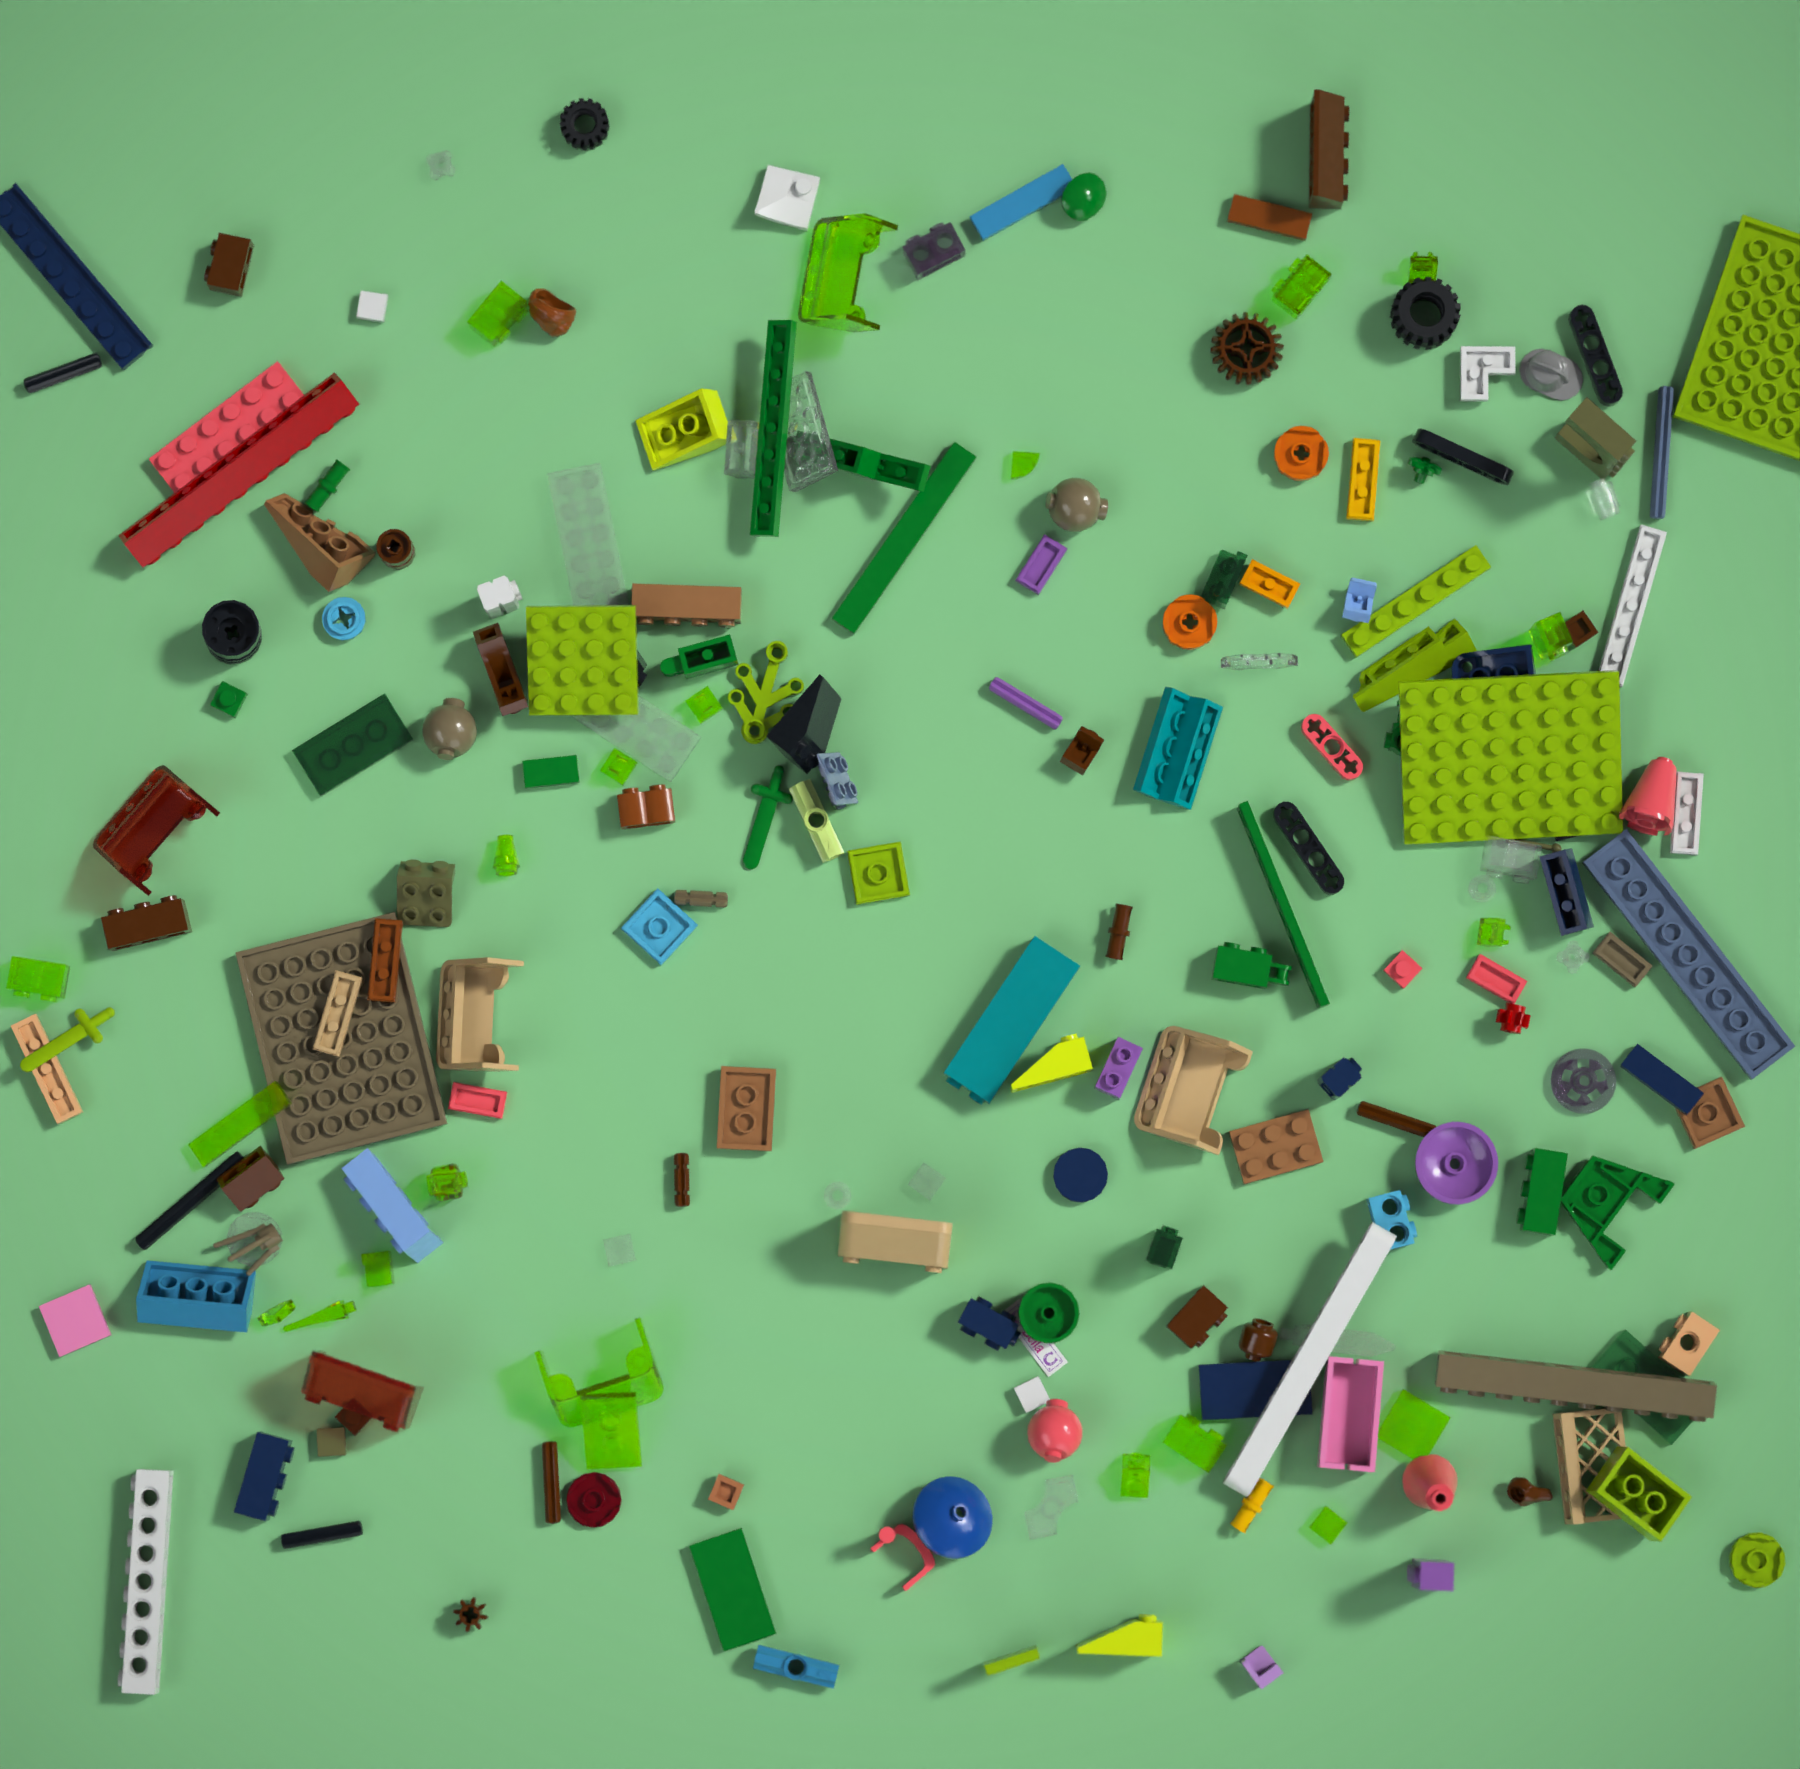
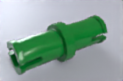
M336 459L323 479L319 478L317 481L319 484L304 503L316 512H319L330 495L337 492L336 487L351 469Z

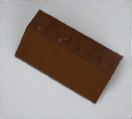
M1314 89L1310 102L1309 209H1341L1343 201H1348V185H1343V175H1348L1349 160L1344 158V148L1349 146V132H1344V122H1349V106L1344 105L1345 97L1320 89Z

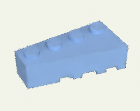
M368 1148L341 1168L347 1175L344 1181L353 1192L357 1189L362 1195L359 1201L368 1212L373 1210L378 1218L374 1221L384 1233L389 1231L393 1239L390 1242L399 1254L405 1252L414 1261L419 1263L443 1244L440 1237L427 1227L429 1223L416 1208L411 1206V1200L400 1187L396 1186L397 1182L376 1155Z

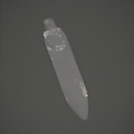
M1295 1325L1294 1330L1281 1328L1280 1339L1292 1340L1293 1345L1300 1347L1312 1325ZM1344 1329L1332 1352L1372 1357L1393 1351L1396 1346L1375 1333Z

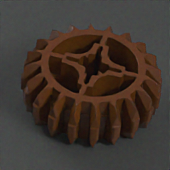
M1243 312L1242 320H1239L1238 315L1234 314L1232 315L1233 324L1227 319L1223 320L1225 329L1217 327L1215 332L1220 337L1213 336L1211 340L1213 344L1218 346L1211 347L1210 353L1219 354L1213 358V364L1222 362L1217 371L1222 373L1228 370L1225 377L1227 380H1230L1232 375L1237 376L1236 384H1240L1241 378H1246V385H1251V377H1254L1255 381L1259 384L1262 382L1261 373L1266 378H1270L1271 372L1269 369L1276 371L1278 365L1274 361H1281L1283 355L1277 352L1283 350L1284 345L1275 343L1282 336L1281 334L1272 335L1276 330V325L1273 324L1267 328L1268 318L1265 317L1260 323L1257 321L1259 317L1257 313H1254L1252 320L1248 319L1247 312ZM1242 329L1240 341L1231 345H1225V341L1232 333ZM1251 330L1260 333L1265 338L1267 344H1264L1263 341H1256L1252 337ZM1246 338L1247 344H1250V347H1253L1249 354L1248 360L1247 354L1244 353V350L1241 351ZM1263 352H1269V356L1264 363L1252 368L1253 357L1262 355ZM1227 354L1240 358L1244 368L1233 364Z

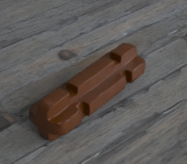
M676 1153L674 1155V1165H676V1169H674V1191H677L675 1206L687 1207L690 1204V1195L687 1192L690 1191L689 1169H687L689 1155L687 1153Z

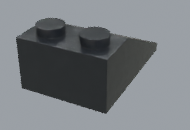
M819 674L766 737L785 758L808 774L811 769L819 764L816 754L826 752L842 698L825 678Z

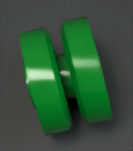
M1051 1282L1038 1284L1028 1290L1021 1299L1018 1310L1019 1322L1025 1333L1035 1341L1046 1344L1060 1342L1070 1336L1077 1326L1080 1315L1078 1302L1072 1292L1062 1285ZM1051 1308L1054 1311V1316L1046 1318L1044 1310Z

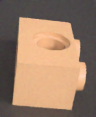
M1688 1312L1686 1315L1682 1313L1673 1326L1676 1328L1671 1338L1667 1336L1658 1349L1661 1351L1658 1358L1685 1376L1692 1374L1720 1331L1694 1312ZM1685 1334L1693 1339V1346L1689 1350H1684L1680 1345V1340Z

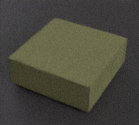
M345 1427L317 1429L318 1457L347 1455Z

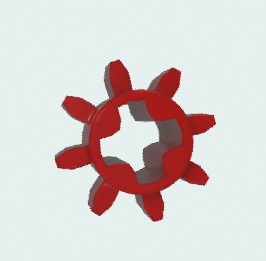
M1506 1003L1505 1009H1498L1496 1022L1502 1023L1500 1030L1521 1034L1522 1028L1527 1029L1531 1015L1525 1014L1526 1007Z

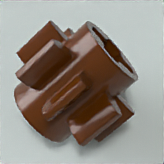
M476 1597L471 1599L470 1604H467L463 1599L460 1600L463 1608L453 1611L455 1614H459L460 1617L456 1625L465 1624L466 1632H469L471 1625L474 1624L477 1629H481L482 1626L479 1621L489 1617L482 1612L486 1604L477 1605ZM473 1607L474 1613L478 1614V1617L470 1622L468 1621V1616L464 1615V1611H468Z

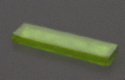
M274 1081L188 1145L201 1165L207 1167L290 1106L292 1102L278 1081Z

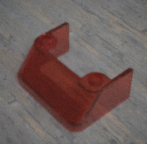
M161 765L152 771L100 831L93 842V848L118 872L149 896L152 891L142 882L146 881L152 874L153 863L149 860L151 855L183 818L188 821L200 819L204 815L206 808L216 817L220 812L168 767Z
M312 1350L301 1393L306 1394L304 1400L320 1405L321 1400L382 1421L384 1422L383 1428L398 1432L399 1428H410L424 1386L412 1385L327 1355L322 1350Z

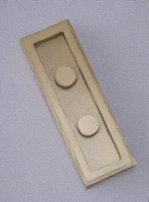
M335 970L313 1050L340 1057L363 980L362 977Z

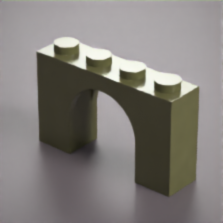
M1587 397L1565 422L1566 425L1555 437L1558 442L1603 481L1608 475L1613 478L1635 452L1632 446L1636 440Z

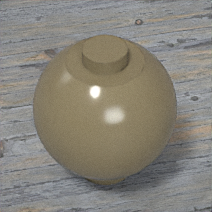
M1068 478L1058 483L1052 490V493L1049 492L1047 494L1046 508L1049 509V514L1057 526L1066 531L1080 532L1093 526L1097 519L1104 520L1106 518L1108 500L1100 498L1098 489L1091 482L1082 478Z
M444 699L443 705L431 710L423 723L422 734L425 744L442 760H453L455 757L465 754L476 740V722L471 713L464 709L465 703L460 699Z

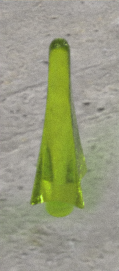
M339 1300L306 1318L284 1326L283 1330L288 1332L314 1324L348 1319V1314L357 1310L354 1301L344 1303V1300Z

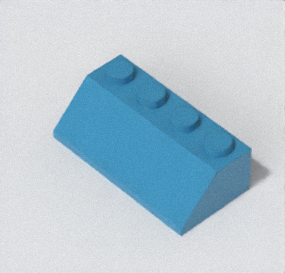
M147 1260L136 1298L137 1322L247 1333L252 1314L256 1271L247 1276L246 1272L248 1270Z

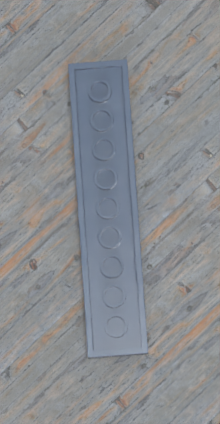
M1627 829L1582 862L1750 1080L1795 1047Z

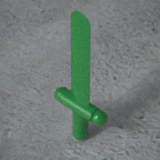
M777 765L774 768L768 787L759 784L751 786V792L762 796V800L743 857L744 867L750 870L755 869L759 864L777 803L790 804L793 801L791 794L779 791L784 774V767L781 765Z

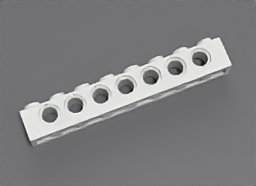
M136 1469V1474H132L131 1491H135L134 1502H130L129 1519H133L132 1530H128L127 1546L131 1547V1557L126 1559L125 1574L129 1575V1586L124 1587L123 1601L127 1602V1614L123 1613L121 1623L122 1630H126L125 1642L122 1641L120 1644V1658H124L123 1670L120 1669L118 1673V1686H122V1693L151 1695L159 1693L174 1470ZM149 1489L153 1490L157 1495V1501L152 1506L148 1505L144 1500V1494ZM147 1517L155 1522V1529L152 1533H147L142 1528L143 1520ZM145 1545L150 1546L153 1550V1557L150 1561H145L140 1555V1551ZM142 1573H146L151 1577L152 1582L148 1589H144L139 1585L138 1580ZM140 1601H144L149 1605L150 1611L146 1617L140 1616L137 1612V1605ZM138 1629L144 1630L148 1635V1640L144 1645L137 1643L135 1640V1633ZM136 1657H140L146 1662V1668L143 1672H137L133 1667V1661Z

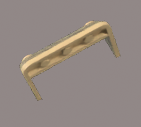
M1177 1026L1167 1027L1160 1036L1134 1115L1136 1127L1142 1131L1219 1155L1223 1145V1138L1218 1131L1209 1128L1228 1069L1235 1071L1245 1069L1250 1062L1253 1051L1226 1039Z

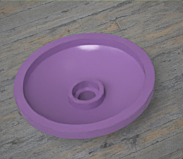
M1448 1122L1435 1127L1422 1139L1416 1152L1415 1169L1421 1185L1432 1197L1448 1204H1466L1482 1197L1490 1189L1498 1171V1156L1493 1142L1481 1129L1469 1123ZM1452 1159H1457L1459 1161V1167L1457 1169H1453L1450 1167V1161Z

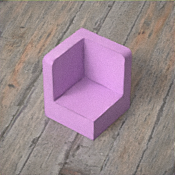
M1262 1645L1240 1660L1261 1690L1283 1674V1671Z

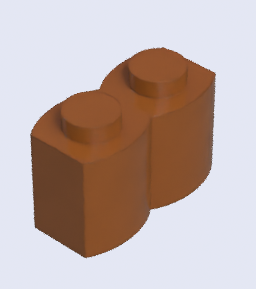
M665 784L649 786L650 791L639 792L638 788L623 789V794L617 795L621 829L676 823L671 788L666 789Z

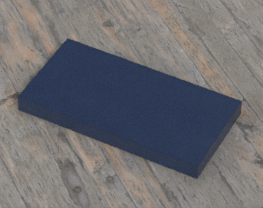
M1292 1360L1199 1365L1202 1420L1260 1417ZM1311 1388L1296 1415L1312 1414Z

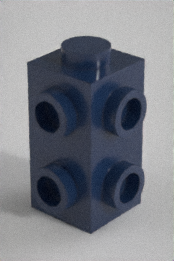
M980 1296L976 1300L971 1298L958 1320V1323L962 1325L960 1330L972 1337H975L976 1334L985 1337L984 1344L999 1351L1000 1347L1006 1349L1008 1345L1014 1347L1021 1334L1017 1330L1019 1324L1015 1323L1017 1317L1003 1309L1000 1314L990 1309L993 1304Z

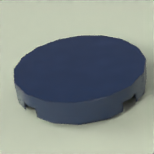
M1080 1147L1068 1150L1061 1155L1054 1166L1053 1173L1054 1183L1060 1194L1070 1201L1081 1203L1093 1200L1100 1195L1107 1184L1108 1177L1106 1164L1100 1155L1091 1149Z

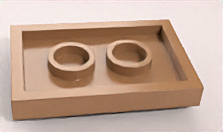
M721 1066L717 1149L772 1151L776 1069Z
M1309 1109L1229 1131L1243 1184L1324 1162Z

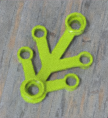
M773 641L766 648L769 662L761 690L755 682L751 667L748 664L741 663L735 669L737 678L744 682L756 704L754 715L752 716L744 703V694L741 690L733 689L728 694L729 703L736 707L744 722L741 727L742 737L750 744L763 742L767 738L768 729L774 727L784 716V709L791 708L793 705L784 704L779 712L764 719L767 708L792 694L799 695L804 690L803 681L799 678H792L787 685L772 692L779 664L784 662L788 656L787 647L781 641ZM774 649L782 650L781 657H773L772 651ZM746 667L749 670L748 675L740 676L738 673L739 669ZM793 682L801 684V688L798 691L791 689ZM734 693H739L741 695V700L739 702H733L731 700V696ZM753 726H757L760 729V733L756 736L750 734V728Z

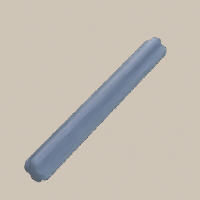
M1660 386L1658 389L1650 518L1663 519L1666 513L1674 389L1670 386Z

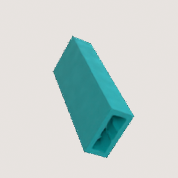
M1034 936L944 1071V1075L947 1076L945 1081L958 1090L962 1086L970 1091L968 1096L982 1105L985 1101L990 1104L1079 970L1080 965Z

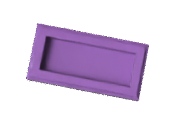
M1044 534L1016 578V582L1039 595L1068 548Z

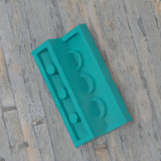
M1165 687L1133 790L1150 798L1191 810L1223 707L1208 699L1192 697L1175 688Z

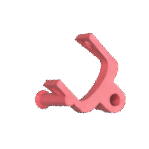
M899 1524L893 1529L891 1527H884L879 1531L880 1540L870 1548L873 1553L883 1544L892 1542L895 1539V1535L899 1534L907 1538L916 1547L923 1559V1569L902 1586L904 1591H907L934 1568L935 1559L931 1551L919 1539L916 1531L914 1532L907 1525Z

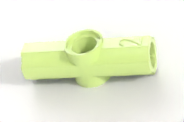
M811 779L790 787L789 791L822 862L831 861L844 854ZM820 814L823 816L824 823L821 827L815 828L809 824V819L812 815Z

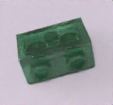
M1221 550L1201 597L1208 603L1225 610L1248 555L1240 551L1234 555Z

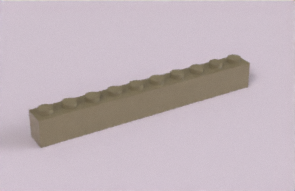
M1438 1350L1435 1376L1436 1387H1441L1440 1391L1445 1393H1457V1389L1468 1390V1395L1483 1397L1485 1392L1495 1393L1496 1398L1512 1400V1396H1521L1523 1401L1540 1403V1399L1551 1400V1404L1558 1406H1567L1568 1402L1579 1403L1578 1407L1595 1409V1405L1606 1406V1410L1611 1412H1623V1408L1634 1409V1414L1647 1416L1651 1414V1411L1661 1412L1662 1417L1678 1419L1679 1414L1687 1415L1689 1420L1706 1422V1418L1714 1417L1717 1385L1713 1381Z

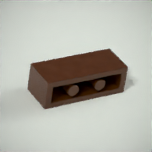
M177 895L161 898V903L151 905L150 902L135 904L133 910L124 912L123 908L107 911L108 916L101 917L108 949L116 951L191 933L192 929L185 900L182 898L177 899Z

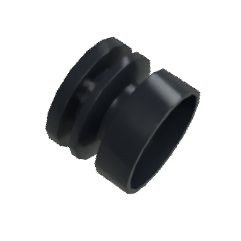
M227 600L213 605L205 614L202 622V635L210 653L217 660L227 664H241L251 659L257 653L262 641L261 628L254 611L249 606L236 600ZM237 630L239 637H233L229 640L227 632L233 633Z

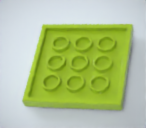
M636 605L526 606L529 715H638Z

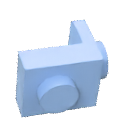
M1352 577L1345 597L1342 618L1355 622L1369 623L1377 583Z

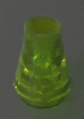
M499 835L497 836L493 869L496 870V875L514 876L518 873L517 869L520 868L513 836Z

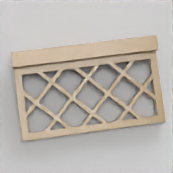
M1605 1408L1553 1414L1565 1524L1575 1525L1621 1519L1586 1491L1587 1488L1582 1485L1581 1477L1587 1470L1596 1477L1598 1473L1590 1465L1598 1455L1606 1461L1609 1457L1602 1450L1610 1439L1616 1445L1626 1447L1622 1412H1611ZM1614 1413L1615 1426L1608 1432L1599 1422L1605 1414ZM1598 1415L1595 1420L1590 1416ZM1574 1417H1584L1591 1423V1426L1584 1435L1576 1430ZM1595 1427L1606 1435V1438L1598 1448L1587 1439ZM1583 1443H1586L1595 1451L1587 1463L1579 1458L1578 1449ZM1591 1498L1601 1508L1595 1516L1586 1517L1584 1505ZM1605 1510L1609 1513L1607 1515H1602V1513Z

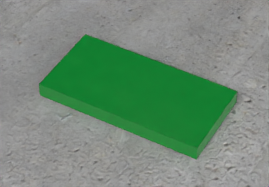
M742 1528L689 1545L723 1651L777 1634Z

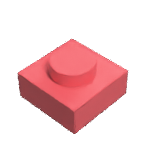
M1402 950L1383 971L1404 989L1423 968Z

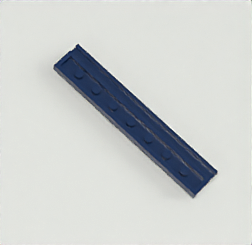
M14 183L12 188L0 195L1 227L123 371L144 355V352L153 347L152 343L20 187Z

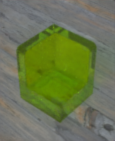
M391 1251L361 1254L362 1265H365L368 1287L395 1284Z

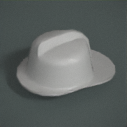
M1546 349L1533 350L1526 354L1521 361L1519 371L1525 385L1550 398L1557 400L1570 399L1577 395L1582 387L1583 376L1578 365L1553 351Z

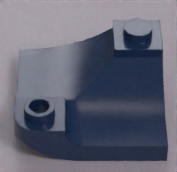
M1531 644L1463 653L1455 658L1452 665V679L1536 674ZM1466 662L1472 664V670L1468 673L1463 670Z

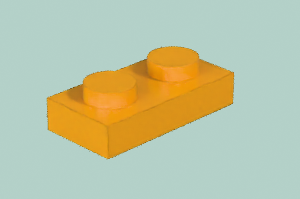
M1252 559L1239 585L1288 609L1300 583Z

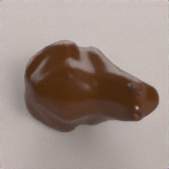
M1523 1477L1511 1479L1507 1487L1509 1498L1520 1506H1528L1540 1501H1551L1553 1498L1550 1489L1536 1487Z

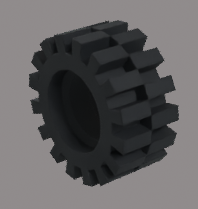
M579 98L578 102L571 101V105L569 107L566 105L564 113H561L560 128L563 137L575 149L577 147L584 151L589 147L591 150L595 149V145L598 144L600 146L603 143L602 140L608 136L609 120L606 111L601 107L600 103H594L593 99L588 98V101H584L583 98ZM581 115H589L595 120L594 129L587 134L579 133L574 127L575 120Z

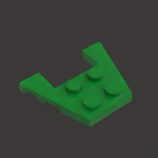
M1591 1156L1562 1195L1561 1203L1605 1266L1612 1270L1626 1250L1604 1234L1611 1221L1636 1188L1656 1203L1661 1204L1675 1184L1671 1181Z

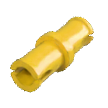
M1259 1477L1249 1496L1242 1499L1243 1505L1230 1525L1246 1533L1257 1512L1261 1513L1263 1509L1261 1506L1274 1486Z

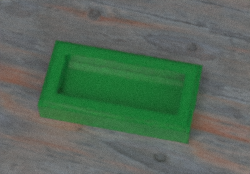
M577 755L522 761L526 789L580 783Z

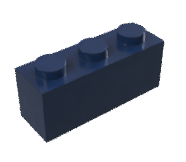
M1565 849L1539 856L1561 936L1593 928V921L1573 849Z
M261 1431L257 1432L234 1509L235 1513L263 1521H269L270 1516L275 1517L279 1506V1501L275 1500L278 1489L283 1490L287 1474L283 1473L286 1463H291L295 1447H291L293 1440Z

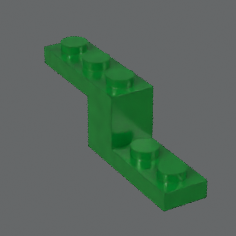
M802 431L798 433L792 455L796 459L924 492L931 468L927 464L883 454L862 446Z

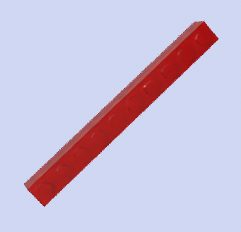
M334 372L118 536L143 568L146 565L154 564L159 560L163 552L178 546L182 542V538L190 532L199 530L204 525V521L212 515L216 516L223 512L228 503L243 497L247 489L253 484L264 481L268 477L269 472L276 467L285 465L297 451H302L309 447L312 440L318 435L329 432L338 420L350 416L355 411V407L359 405L358 401Z

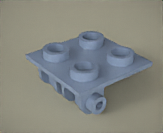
M840 752L816 754L819 760L817 766L822 778H825L823 783L828 785L826 791H830L828 796L831 805L835 806L836 810L847 807L846 805L857 804V789L848 776V764L845 758L841 756Z

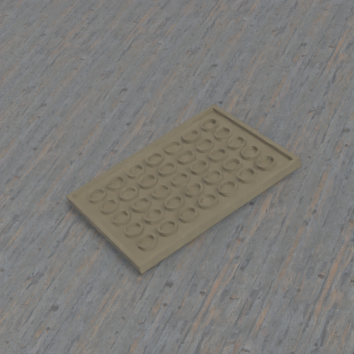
M395 912L235 952L287 1165L448 1124L403 940L401 941L396 1003L367 1000L375 918L397 920ZM335 970L363 978L340 1057L312 1049Z

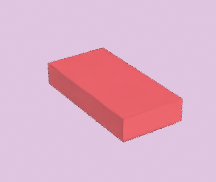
M1481 954L1478 955L1466 976V979L1511 1004H1515L1527 983V980Z
M453 1082L448 1109L503 1119L508 1092Z

